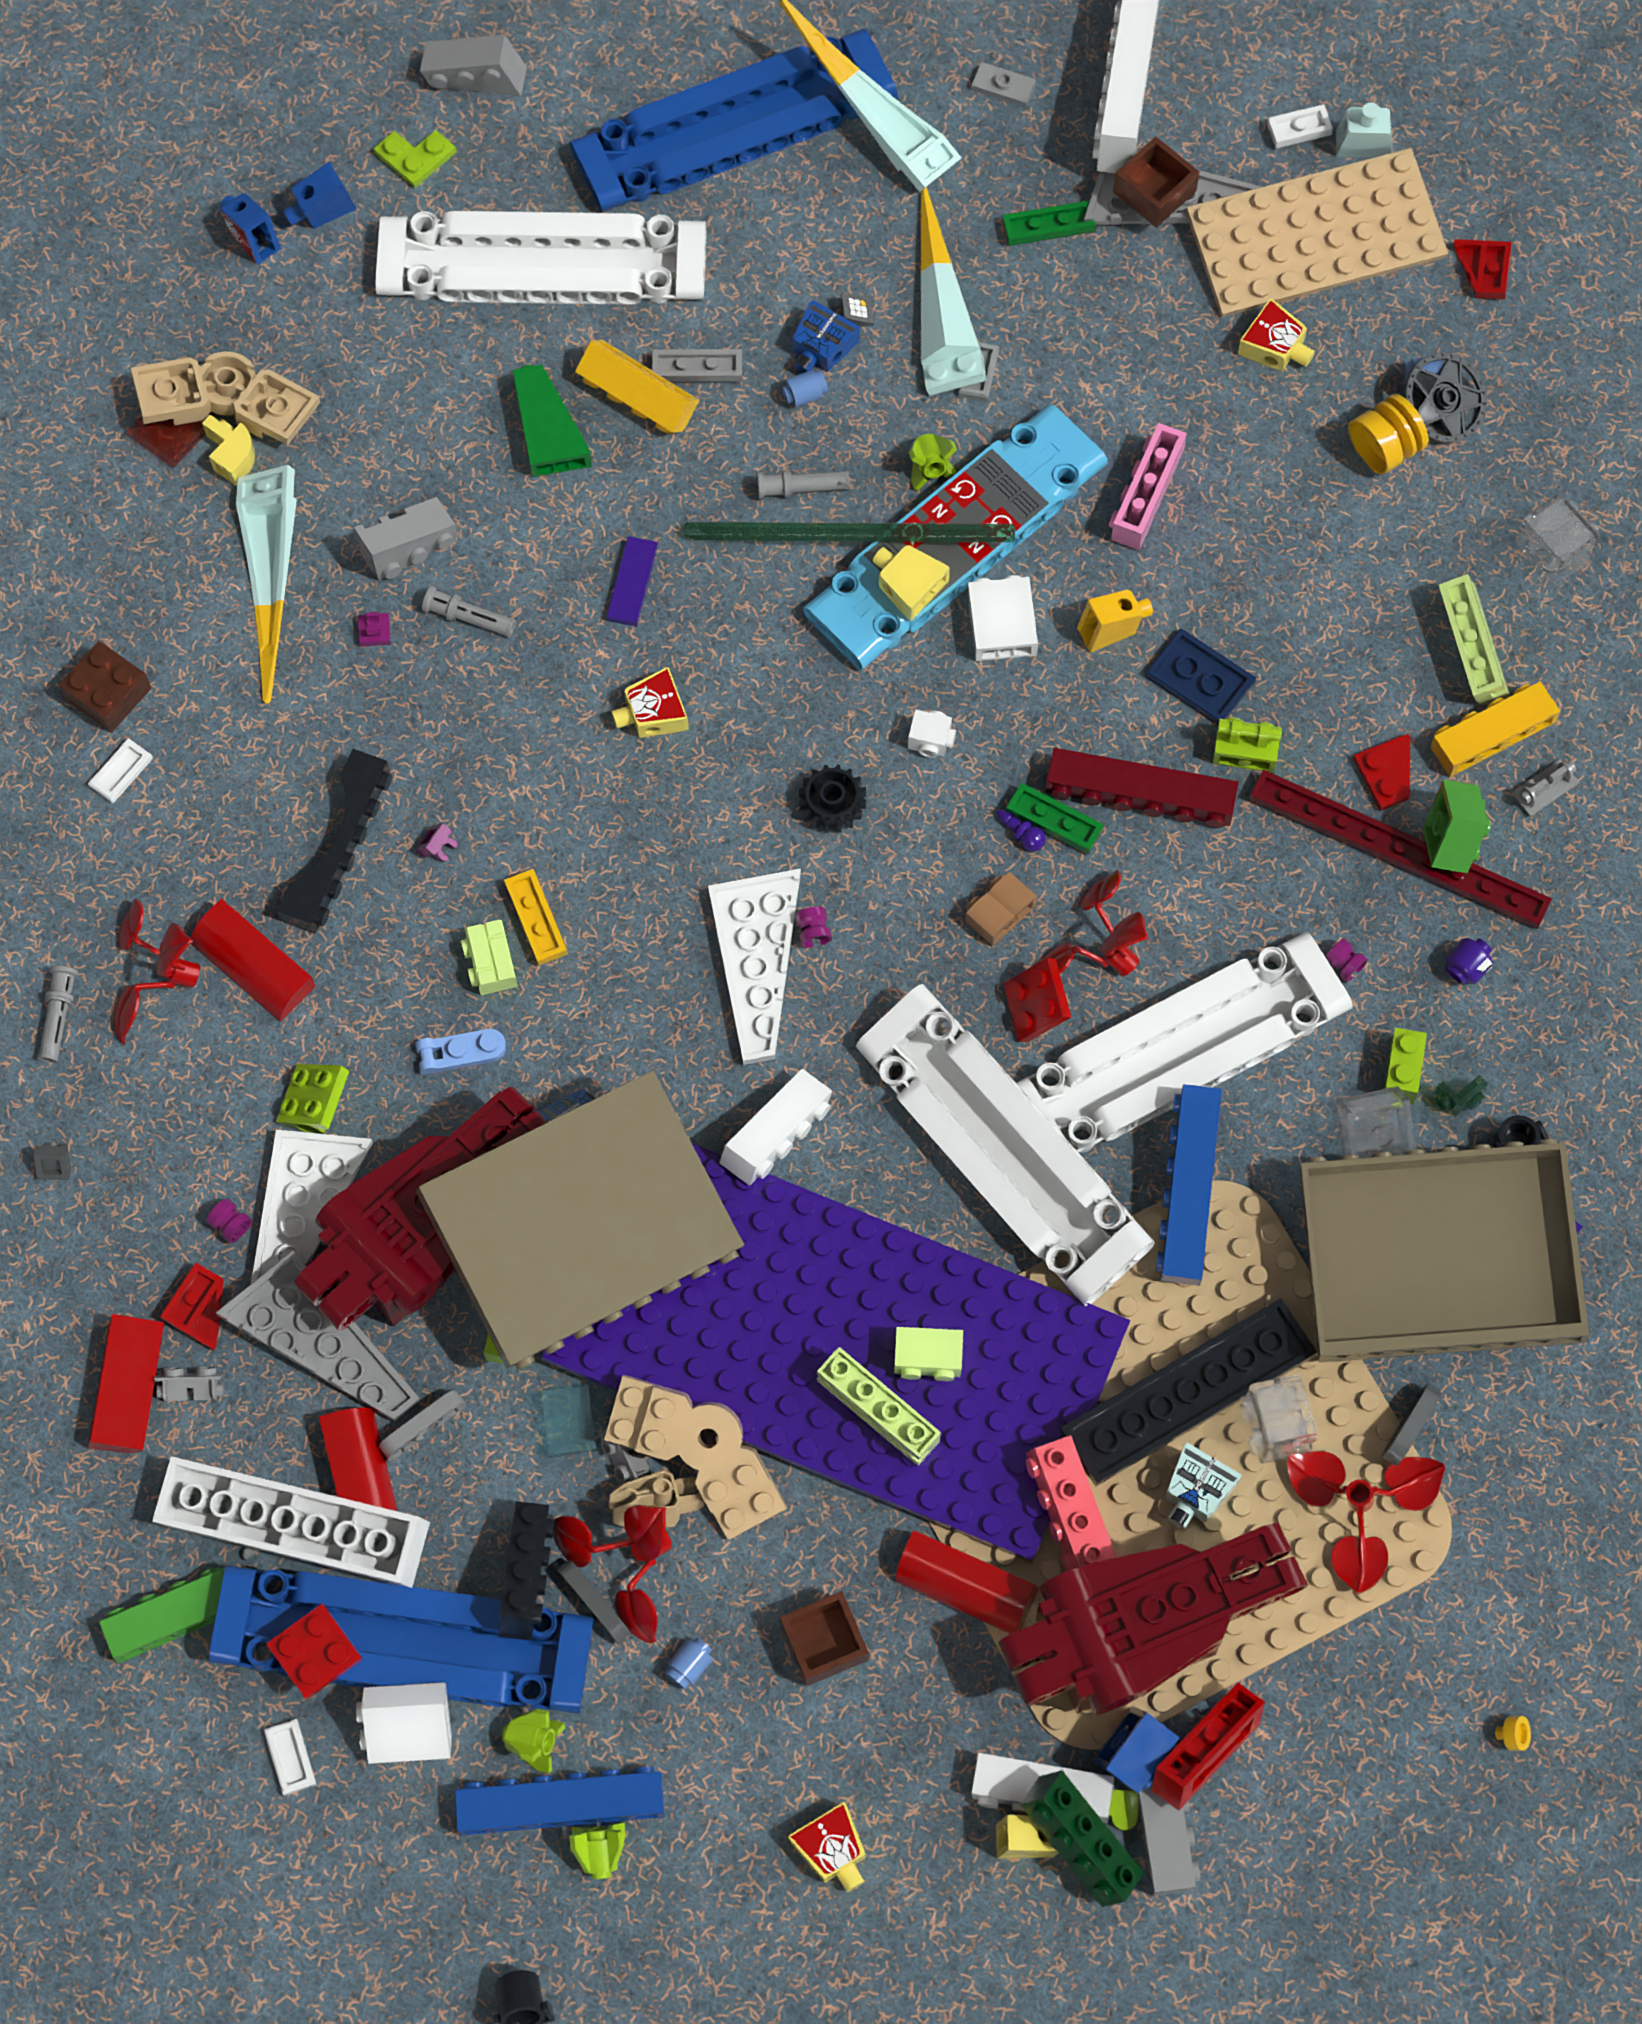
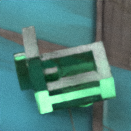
M1479 1075L1455 1094L1442 1081L1437 1085L1434 1092L1437 1096L1435 1100L1443 1111L1447 1113L1451 1111L1456 1117L1467 1107L1473 1110L1485 1100L1486 1097L1483 1094L1488 1083Z

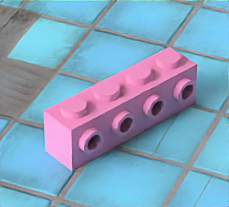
M1158 423L1153 436L1148 435L1142 450L1145 454L1141 461H1136L1131 474L1133 481L1130 486H1125L1120 498L1122 505L1119 511L1114 510L1110 519L1109 527L1113 528L1112 541L1140 551L1184 452L1187 433Z

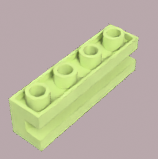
M1468 574L1439 584L1474 698L1481 706L1489 704L1498 698L1509 697L1507 684L1475 584L1471 581Z
M840 1347L817 1371V1381L917 1466L922 1463L940 1442L941 1432Z

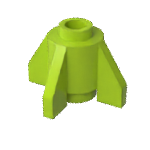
M924 434L913 441L909 455L913 461L911 483L915 490L919 491L928 481L927 477L934 479L944 474V477L950 479L957 473L956 469L948 461L957 451L954 441L935 434Z
M536 1708L514 1717L510 1723H507L502 1732V1740L505 1743L506 1749L513 1752L518 1758L525 1760L537 1771L550 1773L552 1771V1757L549 1754L553 1750L555 1736L557 1737L565 1729V1722L549 1720V1711Z
M625 1822L589 1828L586 1826L572 1827V1835H569L570 1848L583 1868V1872L591 1874L592 1879L611 1877V1872L618 1869V1861L624 1847L626 1837Z

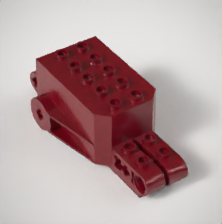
M511 1086L502 1092L499 1091L450 1136H428L355 1181L348 1188L331 1198L318 1213L315 1223L323 1230L318 1236L325 1250L299 1273L294 1281V1285L314 1306L319 1305L318 1310L338 1331L348 1328L373 1305L395 1327L407 1315L414 1313L426 1304L456 1271L415 1192L417 1188L548 1123V1121L538 1111H533L534 1107Z
M1278 1522L1267 1526L1264 1525L1203 1552L1183 1544H1176L1089 1563L1061 1573L1039 1587L1045 1601L1040 1602L1038 1605L1036 1623L1007 1635L999 1640L998 1644L1011 1672L1044 1660L1017 1673L1013 1677L1026 1706L1035 1705L1067 1691L1076 1714L1093 1708L1096 1715H1101L1143 1697L1186 1667L1216 1655L1230 1621L1294 1595L1305 1589L1308 1584L1295 1557L1281 1559L1290 1554L1292 1550ZM1258 1569V1571H1255V1572H1253V1573H1251V1574H1248V1575L1242 1577V1575L1247 1574V1573H1249V1572H1251V1571H1254V1570Z

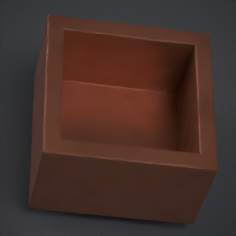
M1155 136L1115 173L1113 193L1157 228L1197 191L1200 171Z
M99 640L58 685L66 701L111 733L151 690L147 675Z
M843 1591L780 1617L781 1627L806 1686L869 1660L868 1649Z

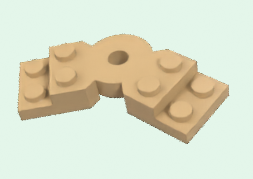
M235 352L212 354L205 359V363L202 366L198 365V361L189 357L131 368V375L144 424L173 419L174 425L205 420L210 412L220 415H234L237 426L242 423L250 433L260 438H263L266 434L288 446L320 404V396L269 369L260 370L256 375L252 362L245 356Z
M622 1376L604 1440L633 1448L635 1452L666 1461L679 1454L686 1464L699 1470L695 1485L710 1512H713L728 1540L787 1509L786 1503L757 1450L753 1447L742 1445L743 1427L733 1410L718 1402H704L693 1406L688 1393L631 1376ZM706 1428L713 1429L718 1435V1441L712 1445L705 1444L701 1440L700 1432Z

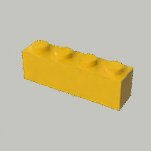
M604 340L590 341L575 370L576 373L584 377L582 381L595 389L602 388L608 392L606 396L619 404L626 403L632 407L631 412L643 419L650 418L656 422L655 427L666 434L683 432L700 401Z
M1541 681L1532 686L1525 684L1518 688L1513 696L1505 700L1503 698L1494 700L1484 711L1480 713L1473 711L1461 719L1460 723L1453 727L1446 725L1435 732L1430 748L1448 776L1452 777L1556 723L1560 710Z

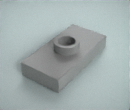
M981 62L971 90L1026 108L1036 86V79Z

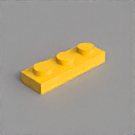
M534 869L504 879L538 966L568 955L567 948Z

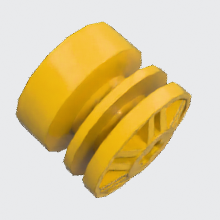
M1395 393L1375 405L1374 411L1368 410L1350 421L1348 426L1349 436L1356 452L1371 470L1379 475H1384L1402 464L1403 458H1411L1417 452L1422 451L1428 446L1429 442L1427 429L1417 410L1402 395Z

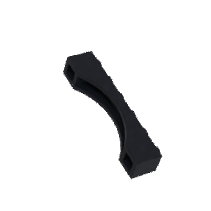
M352 749L340 775L345 791L346 807L344 822L339 836L330 852L315 868L289 884L277 909L281 922L313 934L316 933L319 926L323 927L326 924L330 910L327 909L332 898H338L342 889L341 877L344 871L349 872L355 860V855L353 854L357 844H363L367 835V827L365 826L369 817L374 818L380 806L378 798L381 791H387L392 781V774L386 760L356 749Z

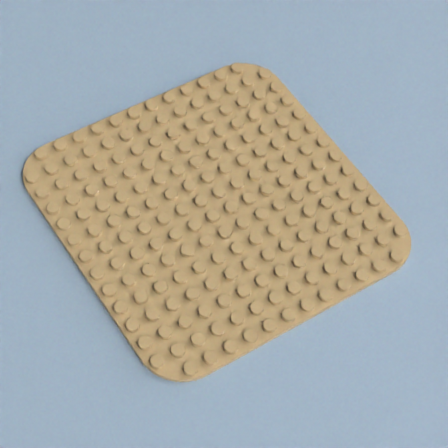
M1212 1180L1203 1276L1200 1286L1161 1281V1272L1156 1271L1157 1253L1164 1252L1165 1240L1159 1239L1161 1220H1167L1168 1208L1162 1207V1200L1132 1215L1136 1222L1154 1240V1246L1092 1303V1305L1130 1320L1096 1407L1280 1298L1318 1352L1310 1270L1268 1202L1252 1189L1230 1181ZM1068 1252L1060 1254L1057 1260L1060 1269L1065 1268L1069 1264L1070 1255ZM1045 1261L1018 1274L1077 1298L1057 1274L1048 1268ZM1317 1353L1312 1359L1095 1487L1085 1472L1116 1557L1176 1544H1183L1203 1552L1264 1525L1267 1526L1279 1522L1292 1550L1290 1554L1281 1559L1295 1557L1308 1586L1294 1595L1230 1621L1216 1655L1186 1667L1143 1697L1118 1709L1096 1715L1093 1708L1076 1714L1067 1691L1029 1706L1038 1722L1049 1734L1072 1747L1086 1750H1101L1132 1706L1147 1712L1157 1721L1163 1723L1418 1586L1437 1571L1448 1553L1452 1537L1450 1511L1440 1491L1432 1505L1420 1511L1403 1509L1398 1505L1395 1495L1391 1497L1374 1495L1373 1506L1364 1512L1365 1538L1378 1537L1382 1539L1388 1550L1389 1561L1380 1581L1370 1590L1358 1594L1338 1577L1331 1559L1333 1548L1339 1540L1346 1536L1359 1538L1357 1512L1348 1505L1346 1494L1339 1495L1335 1493L1332 1502L1328 1506H1311L1297 1495L1291 1484L1287 1466L1289 1455L1326 1451L1339 1457L1345 1467L1346 1479L1339 1488L1348 1486L1354 1480H1364L1372 1487L1377 1486L1378 1489L1391 1490L1385 1482L1384 1476L1392 1463L1384 1459L1382 1453L1400 1422L1363 1360L1319 1363ZM1187 1442L1242 1474L1237 1487L1206 1522L1192 1516L1187 1527L1183 1530L1168 1521V1517L1175 1505L1165 1499V1496ZM1413 1444L1404 1458L1420 1457ZM1051 1519L1033 1563L929 1521L940 1542L1031 1582L1038 1587L1049 1579L1066 1572L1061 1561V1555H1063L1059 1541L1056 1542L1050 1532L1049 1524ZM1256 1569V1570H1254V1571H1251V1572H1249V1573H1247V1574H1244V1575H1242V1577H1244V1576H1246V1575H1248V1574H1251V1573H1253V1572H1255V1571H1258V1569ZM1040 1589L1022 1629L1036 1623L1038 1605L1040 1602L1045 1601ZM984 1622L1007 1664L998 1641L1010 1634ZM1044 1660L1039 1661V1662H1037V1663H1034V1664H1032V1665H1030V1666H1027V1667H1025V1668H1022V1669H1020V1670L1012 1671L1011 1674H1012L1013 1677H1014V1675H1016L1017 1673H1019V1672H1021V1671H1023V1670H1025V1669H1027V1668H1029V1667H1031V1666H1034V1665H1036V1664H1038V1663H1041V1662H1043Z

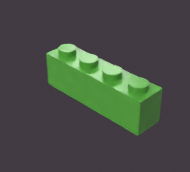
M214 1567L201 1573L200 1579L190 1583L187 1580L178 1582L169 1587L170 1591L158 1597L157 1594H151L141 1598L137 1606L127 1610L124 1607L109 1612L106 1615L107 1618L99 1623L113 1659L118 1664L214 1623L225 1568Z

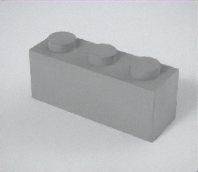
M1149 1787L1147 1790L1142 1789L1138 1794V1805L1152 1896L1194 1891L1196 1888L1195 1882L1200 1881V1870L1198 1861H1192L1190 1847H1195V1838L1192 1826H1186L1184 1814L1190 1812L1189 1801L1178 1811L1151 1791L1152 1787Z

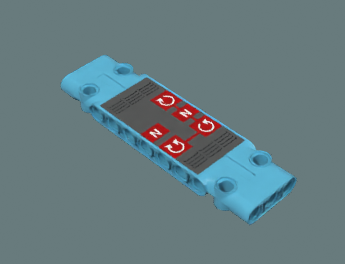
M1048 404L1026 423L1016 425L1012 429L1011 436L1003 442L998 440L991 444L857 555L850 563L848 571L837 573L833 578L832 584L803 607L805 616L857 669L863 670L880 656L884 650L897 646L901 636L908 630L915 632L965 591L968 588V582H974L1058 513L1064 504V500L1073 498L1078 493V489L1082 484L1090 480L1108 464L1106 455L1056 406ZM1020 440H1027V441H1029L1030 443H1028V444H1021V443H1019L1018 441H1020ZM1067 479L1070 480L1072 483L1063 484L1060 482V480ZM910 545L950 567L949 582L912 621L906 618L879 587V574L883 569L873 563V558L883 547L896 556L904 546ZM844 587L852 589V591L848 593H844L839 590ZM884 628H891L894 630V632L890 634H885L881 632V630Z

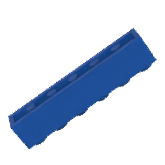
M1183 1084L1181 1094H1174L1173 1113H1178L1177 1125H1171L1169 1144H1174L1175 1150L1174 1157L1168 1156L1166 1176H1172L1171 1188H1164L1162 1207L1168 1208L1167 1220H1161L1159 1239L1165 1240L1164 1252H1158L1156 1260V1271L1161 1272V1281L1200 1286L1202 1281L1222 1093L1220 1088Z
M654 1767L635 1768L634 1774L620 1775V1770H606L600 1772V1777L586 1778V1773H572L566 1775V1780L552 1781L551 1776H539L532 1778V1783L518 1784L517 1779H505L498 1781V1786L484 1787L483 1782H472L464 1784V1789L455 1790L457 1830L461 1836L665 1817L661 1771L654 1772Z

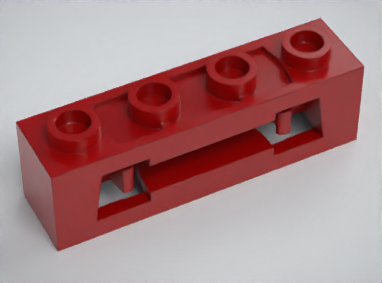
M1237 1682L1156 1767L1151 1791L1179 1811L1260 1725L1265 1701Z

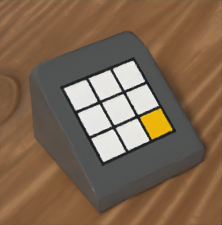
M841 293L843 317L860 327L873 326L874 318L871 298Z

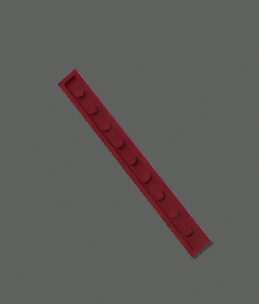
M1264 769L1250 795L1249 800L1533 928H1539L1552 898L1474 863L1471 864L1468 873L1431 867L1425 841Z

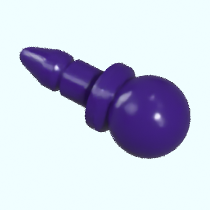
M1001 809L996 811L1000 821L1015 833L1014 838L1017 841L1021 840V844L1026 850L1036 852L1043 848L1046 837L1040 828L1031 827V823L1028 821L1022 823L1009 812Z

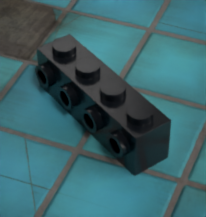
M516 1501L500 1609L498 1637L532 1641L534 1624L541 1625L543 1604H538L537 1601L538 1595L545 1596L547 1575H541L542 1567L549 1566L551 1547L545 1546L546 1538L552 1539L554 1519L548 1518L549 1505Z

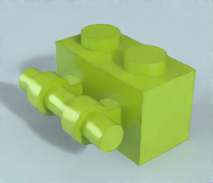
M1239 718L1219 719L1212 764L1263 771L1264 769L1274 773L1282 727H1275L1268 722L1247 723Z

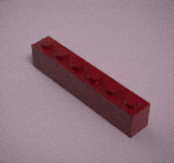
M1054 747L1047 777L1046 793H1051L1052 797L1060 800H1067L1073 797L1082 799L1088 805L1096 806L1100 803L1113 805L1115 809L1120 811H1130L1133 808L1144 810L1146 815L1152 817H1160L1162 814L1175 816V819L1180 822L1189 823L1193 820L1205 822L1209 827L1222 828L1224 825H1231L1239 781Z

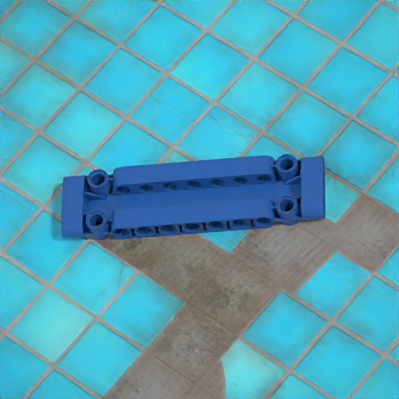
M864 28L840 37V40L834 37H825L875 83L895 99L898 98L893 78L867 29ZM800 46L634 109L626 115L624 122L619 119L607 120L602 125L600 132H592L569 141L573 157L602 213L631 201L643 202L649 198L651 193L657 191L661 194L673 192L836 129L845 118L858 119L860 117L813 50L809 51L807 47Z
M226 1565L211 1640L209 1662L254 1668L260 1672L277 1671L278 1674L289 1677L272 1653L269 1659L263 1662L256 1661L254 1653L260 1647H267L266 1643L323 1603L362 1657V1661L331 1682L333 1684L366 1688L446 1683L448 1700L497 1707H510L512 1704L523 1706L527 1709L540 1708L580 1714L594 1617L555 1612L543 1607L542 1618H547L551 1622V1627L548 1631L537 1632L534 1629L532 1641L498 1637L502 1599L416 1587L410 1588L395 1584L310 1572H297L296 1575L285 1574L277 1569L263 1571ZM273 1580H279L284 1583L282 1591L276 1595L266 1592L267 1584ZM529 1684L537 1685L541 1689L540 1695L535 1699H526L522 1695V1690L525 1686Z

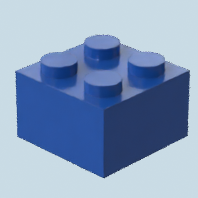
M1132 1706L1093 1759V1762L1124 1786L1139 1794L1142 1789L1147 1790L1152 1785L1156 1767L1177 1746L1175 1743L1179 1737L1147 1712Z

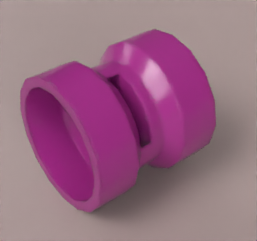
M809 907L795 914L796 924L802 931L800 940L804 948L813 947L812 938L819 937L820 945L828 944L832 940L830 928L826 927L825 923L827 921V914L824 907Z
M1343 938L1328 952L1325 958L1332 968L1340 970V977L1348 983L1353 979L1351 976L1356 970L1359 973L1367 964L1368 959L1362 953L1355 954L1352 944Z
M229 1198L220 1201L211 1210L206 1219V1222L213 1229H220L222 1231L223 1238L230 1244L235 1243L252 1225V1219L247 1214L236 1211V1205Z

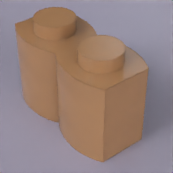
M1011 872L1003 877L999 875L994 878L987 888L989 892L981 898L979 896L974 897L966 907L965 922L992 946L996 945L1037 904V895Z

